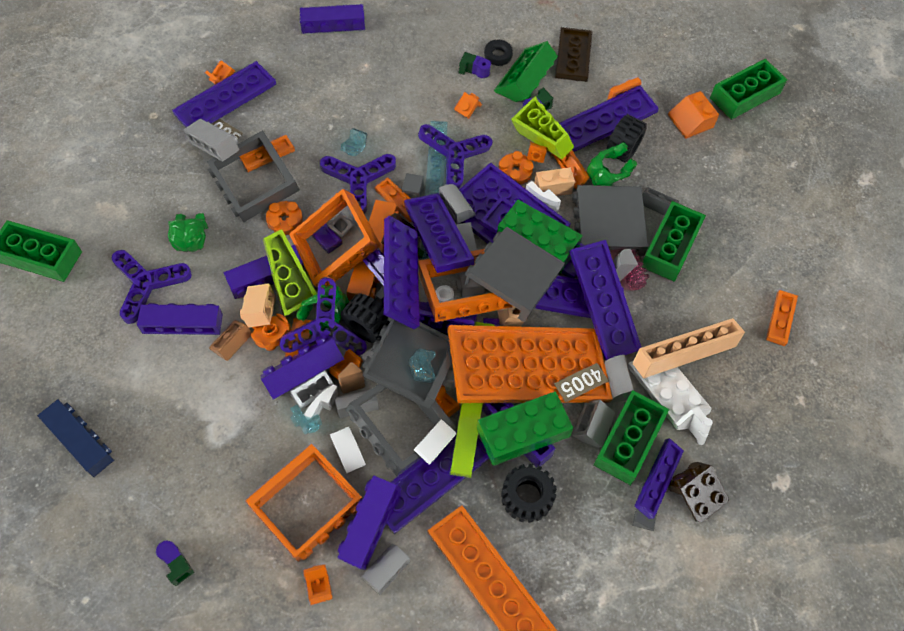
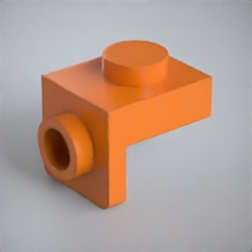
M220 60L212 73L206 70L205 74L210 76L208 80L216 85L233 75L235 70Z
M464 92L454 110L469 119L476 107H481L482 104L478 101V96L473 93L469 95Z
M531 142L527 160L544 163L547 147Z
M348 349L345 352L344 360L330 367L328 372L338 379V375L351 362L361 368L363 360L352 350Z
M442 384L435 401L446 415L450 417L460 410V406L446 393L445 386Z
M325 564L303 570L311 605L333 599Z

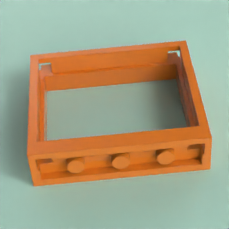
M345 189L336 193L334 197L324 203L315 213L311 214L289 234L315 287H318V283L323 277H330L336 282L381 246L354 194ZM348 205L364 238L325 270L321 271L307 239ZM326 281L325 285L329 286V281Z
M485 249L470 251L474 257V265L476 258L480 253L484 254ZM430 259L418 261L419 277L435 322L512 307L511 304L494 293L439 303L431 278L466 272L469 266L437 273Z
M311 444L246 500V503L296 561L299 562L301 559H307L312 554V549L315 546L326 542L330 537L329 534L334 529H340L345 524V519L349 515L357 513L356 507L362 496ZM315 460L352 501L297 550L260 507Z

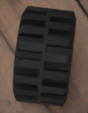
M629 114L625 115L613 130L606 149L625 143L628 147L627 151L616 159L626 163L633 157L646 133L647 124Z
M361 293L355 294L341 311V317L346 326L353 333L371 343L381 340L382 337L379 334L383 326H388L390 323L387 320L388 316L384 315V306L374 298Z
M522 464L519 466V469L513 468L511 474L508 473L504 480L501 492L502 504L506 506V512H511V517L514 519L519 517L520 522L528 520V523H533L534 519L537 521L541 520L543 516L549 513L556 499L555 492L557 489L556 485H553L554 479L553 477H548L549 472L547 470L541 471V466L533 468V464H529L528 467ZM523 484L533 485L538 489L541 498L537 502H525L519 498L516 489Z

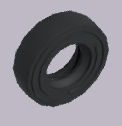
M501 39L490 41L484 49L485 59H488L491 65L495 66L508 64L513 56V49L510 43ZM494 50H502L504 55L497 56L492 52Z

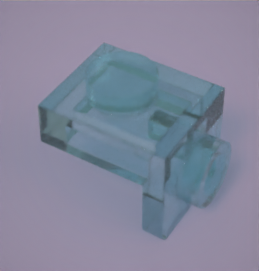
M352 128L349 139L341 144V151L346 152L350 156H357L365 149L367 133Z
M419 348L409 359L415 381L433 382L435 375L431 361L436 356L435 351Z
M298 405L290 408L292 416H290L291 421L295 427L300 426L304 434L313 433L322 425L318 414L307 420Z

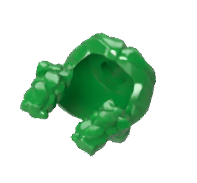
M625 143L600 151L596 157L591 159L587 167V173L594 186H612L614 182L631 175V172H633L637 165L636 160L632 158L621 168L619 174L611 173L603 165L604 158L615 159L623 155L628 148Z
M204 213L196 214L195 219L189 218L186 220V215L176 214L175 220L168 222V239L176 251L195 252L204 247L206 239L204 230L208 228Z
M322 285L321 287L325 289V295L320 294V297L327 296L332 298L333 295H328V291L333 285ZM337 285L334 320L339 323L342 319L341 311L349 303V300ZM317 294L301 303L302 306L296 315L298 320L304 321L307 319L313 304L317 303ZM327 300L322 302L325 307L331 309V302ZM328 321L325 323L320 322L322 330L324 328H331L328 326Z

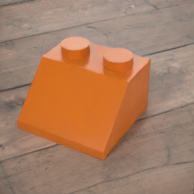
M699 91L686 96L668 113V116L686 139L714 128L719 113L705 95Z

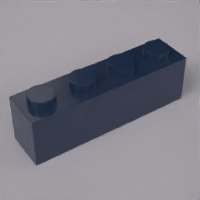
M57 399L37 416L92 477L97 476L114 461L109 455L112 453L111 449L105 443L100 445L97 442L100 437L92 429L90 431L86 430L85 426L88 424L80 416L76 418L73 415L75 410L67 402L63 404Z

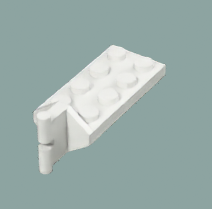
M633 361L629 362V370L651 398L670 409L666 417L677 430L689 429L697 439V443L704 445L713 423L706 415L711 412L712 408L680 369L676 367L643 378L632 364Z

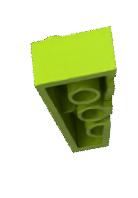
M535 96L511 119L519 134L537 145L547 147V151L560 159H563L574 148L568 133Z
M281 229L263 238L282 315L286 316L299 309L303 301L317 293Z

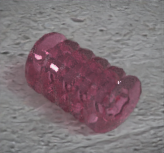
M632 249L631 251L638 265L624 278L629 285V289L636 291L647 284L646 281L650 276L645 274L647 270L643 267L644 264L640 261L641 258L637 255V250Z

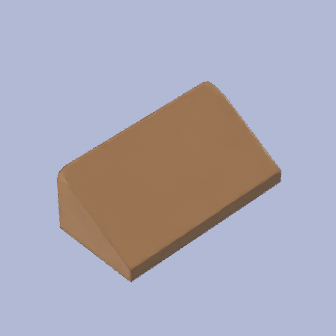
M234 320L213 342L209 349L228 361L248 340L252 331L246 324Z
M352 362L338 375L343 394L365 387L363 371Z

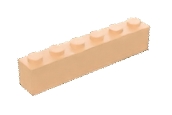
M732 318L639 348L632 364L641 376L646 378L735 348L745 331Z

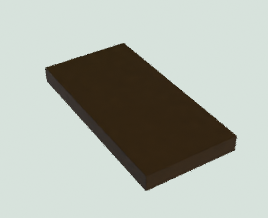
M561 27L555 78L582 82L588 81L592 41L591 30Z

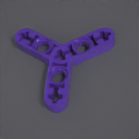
M428 124L422 125L418 132V137L421 141L446 156V185L454 184L458 189L464 180V159L488 152L493 144L492 139L488 135H479L455 142ZM437 140L443 141L445 145H439ZM466 145L472 146L474 150H468ZM451 164H457L459 169L452 168Z
M385 154L357 168L334 157L325 156L320 160V167L323 173L350 184V193L354 194L356 190L363 191L361 195L354 194L357 201H360L361 209L365 214L367 212V184L393 171L396 168V158L392 154ZM377 168L378 171L375 173L369 172V169ZM346 169L348 172L340 174L339 170ZM358 176H360V183H357Z
M118 250L112 255V261L115 266L133 283L120 309V316L127 324H133L138 321L140 306L146 305L152 290L186 282L192 276L189 266L185 263L146 271L125 250ZM119 259H125L127 263L124 265V263ZM132 267H137V268H138V270L136 271V273H134V274H129V273H128V271H129ZM162 274H168V278L166 280H159V277ZM135 295H142L139 301H132Z
M323 277L318 283L316 319L281 337L280 347L284 352L291 353L326 335L329 337L331 331L327 328L322 330L320 322L325 323L328 321V326L332 329L334 325L337 326L332 333V338L337 345L345 350H352L358 356L365 353L367 349L365 340L334 320L336 283L332 278ZM326 281L333 285L328 291V295H333L332 298L327 296L320 297V294L325 295V289L321 285H324ZM323 301L331 302L330 310L323 311L320 308V304ZM304 329L312 331L313 335L310 339L302 338L301 332ZM338 331H345L347 337L345 340L339 341L336 339V333ZM294 334H298V338L302 343L298 344L297 340L292 343L291 348L288 345L284 346L285 339L288 338L292 341L296 339ZM351 336H353L351 340L354 343L358 344L359 342H361V350L357 349L355 351L354 346L351 343H349L348 346H346Z

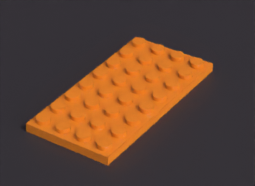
M449 325L448 327L458 403H524L555 391L561 403H565L554 383L598 363L607 377L595 328ZM609 382L566 403H589L593 400L609 403L613 399Z

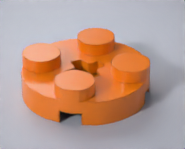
M514 151L505 155L500 160L499 169L518 184H524L531 179L534 165L531 160H527V156L523 155L522 152ZM513 167H518V168H519V171L516 170V169H515V170H512V169H513Z
M293 201L272 203L269 205V210L266 213L267 225L274 232L282 229L285 235H289L298 225L303 223L302 211L298 204ZM282 216H289L284 221L281 218Z
M281 314L272 316L270 325L252 327L254 331L253 334L251 333V337L258 347L272 351L280 345L281 337L291 332L287 318Z

